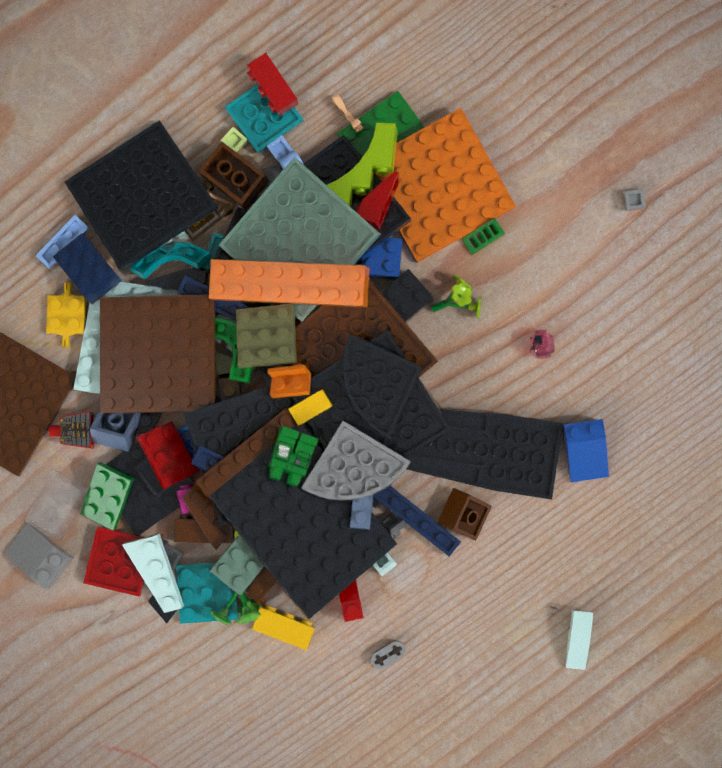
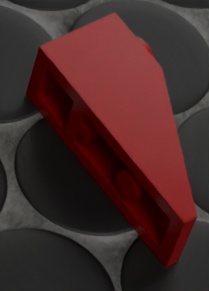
M394 171L363 198L361 204L357 205L355 209L362 218L378 231L381 228L400 182V176L397 171Z
M355 580L339 594L344 622L364 618L357 581Z

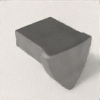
M164 540L162 542L172 570H175L184 553Z

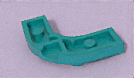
M176 241L173 245L160 246L131 265L130 270L132 273L146 279L163 263L182 261L199 269L211 256L209 251L192 243Z

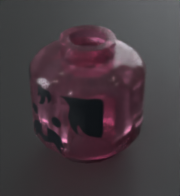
M537 330L534 335L530 336L531 354L535 355L537 359L551 357V354L555 352L554 336L547 333V330Z

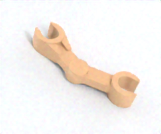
M338 94L332 96V102L344 113L345 118L350 121L355 131L358 133L364 129L359 119H354L351 113L347 111L341 97Z

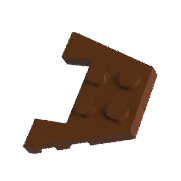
M194 483L182 498V501L200 526L213 549L217 550L227 536L212 524L217 517L212 501Z

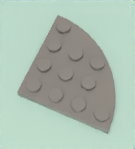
M343 421L303 484L302 489L316 496L332 500L364 498L392 484L406 470L410 461Z

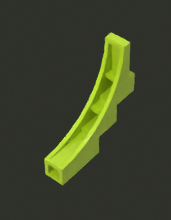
M376 123L374 137L360 162L347 174L327 184L351 208L353 194L366 196L373 190L374 173L386 176L394 172L398 134L396 123Z

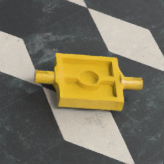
M69 282L64 283V294L47 296L46 333L62 336L63 348H70V336L84 334L86 325L87 299L84 296L71 294L72 283Z

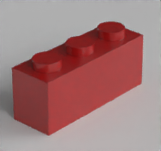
M267 53L247 64L248 72L246 73L252 82H257L259 85L257 90L263 98L267 97L269 100L267 104L273 113L277 112L280 117L298 105V99Z

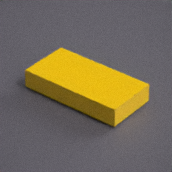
M321 389L290 407L289 411L299 426L333 405L324 390Z

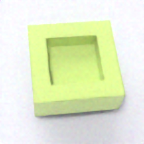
M234 127L221 139V142H224L235 152H238L248 141Z

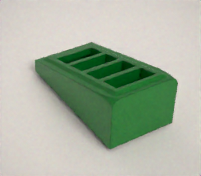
M493 218L464 237L462 241L470 254L474 255L503 237L505 232L496 218ZM490 226L494 227L495 231L497 232L496 235H494V233L490 229ZM484 230H486L487 233L489 234V236H490V239H489V240L487 239V237H486L485 234L483 233ZM477 234L480 235L484 243H480L479 239L476 236ZM473 238L478 247L474 248L469 239Z

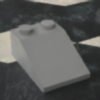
M30 523L26 524L4 553L44 589H50L74 558Z

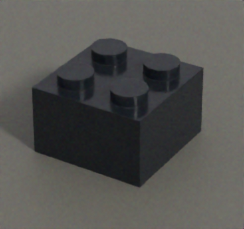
M409 269L381 292L406 323L434 299Z

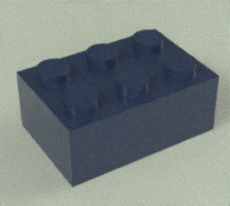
M83 233L53 256L74 285L92 305L122 281Z

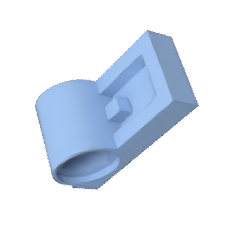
M282 135L267 145L268 150L282 169L294 157L303 164L298 154L290 147Z

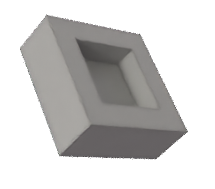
M643 189L624 191L626 211L646 208Z

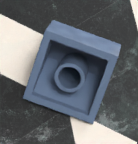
M99 410L90 427L92 442L129 452L136 437L141 413L102 414Z

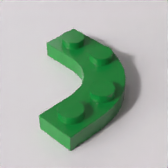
M215 318V339L226 341L233 351L229 379L249 383L253 367H238L237 325L228 320Z

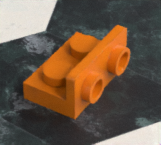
M305 365L276 366L275 368L268 369V374L271 376L270 396L272 398L310 395L311 373Z

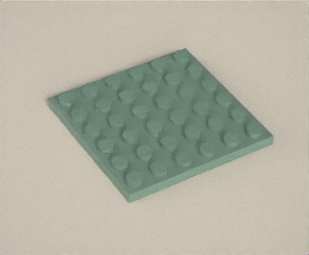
M294 157L219 246L234 260L354 265L381 234ZM293 304L295 316L301 322L307 319L318 307V305Z

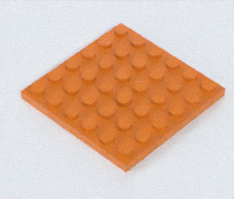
M462 108L453 111L396 143L394 171L399 173L400 182L395 191L394 198L412 220L401 228L399 232L417 263L472 233L493 218L497 219L516 208ZM375 173L382 182L391 175L381 176Z

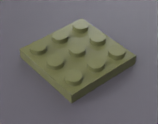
M293 304L236 310L239 368L297 363L295 308Z

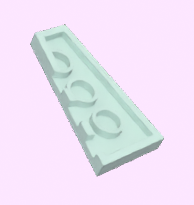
M160 533L122 544L163 612L166 613L183 608L184 604Z

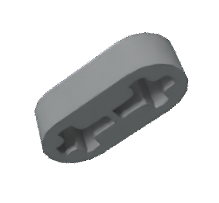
M393 641L377 650L371 657L372 665L377 669H383L404 656V645L400 641ZM393 645L401 646L402 649H400L399 655L396 653L389 655V652L393 650ZM377 655L380 657L388 656L383 660L384 664L380 665V663L376 664L374 662Z

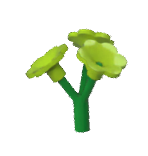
M454 273L453 276L457 283L452 287V292L445 300L432 305V311L437 312L448 306L468 308V310L475 311L476 317L479 319L482 296H479L476 303H471L472 287Z

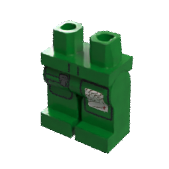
M282 426L278 431L268 467H271L269 478L280 480L282 472L289 474L286 483L296 487L301 478L306 475L318 438L304 433L299 435L300 432Z

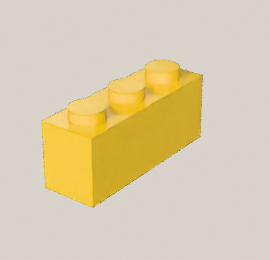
M267 604L265 607H260L259 612L261 616L255 620L252 630L307 651L315 630V626H312L313 622L303 618L299 621L294 619L295 615L285 611L283 614L276 612L277 608Z

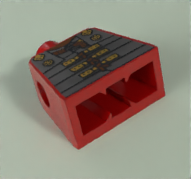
M87 411L61 416L60 425L49 426V436L60 437V444L94 449L90 427L94 422V412Z

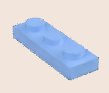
M74 215L39 251L36 257L51 270L57 264L53 256L81 233L85 234L90 228Z

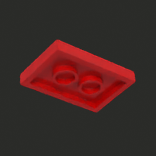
M173 421L137 437L163 490L198 473L196 466L190 464L192 458Z

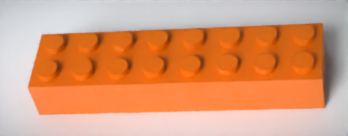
M211 259L209 299L367 307L370 268L357 265Z

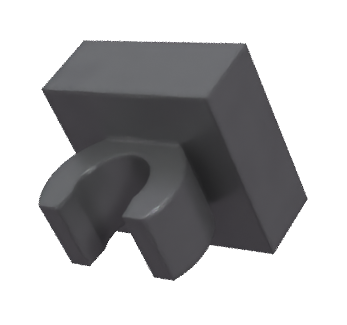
M389 514L380 521L391 536L393 535V539L398 538L401 535L400 530L405 527V521L393 514Z

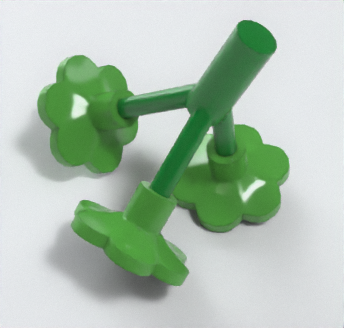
M234 592L227 605L223 606L220 612L211 610L210 614L221 623L231 625L232 622L227 617V614L238 594ZM243 592L240 596L242 602L237 609L238 614L241 616L236 621L237 623L245 624L261 616V613L258 612L261 604H258L253 598L249 600Z

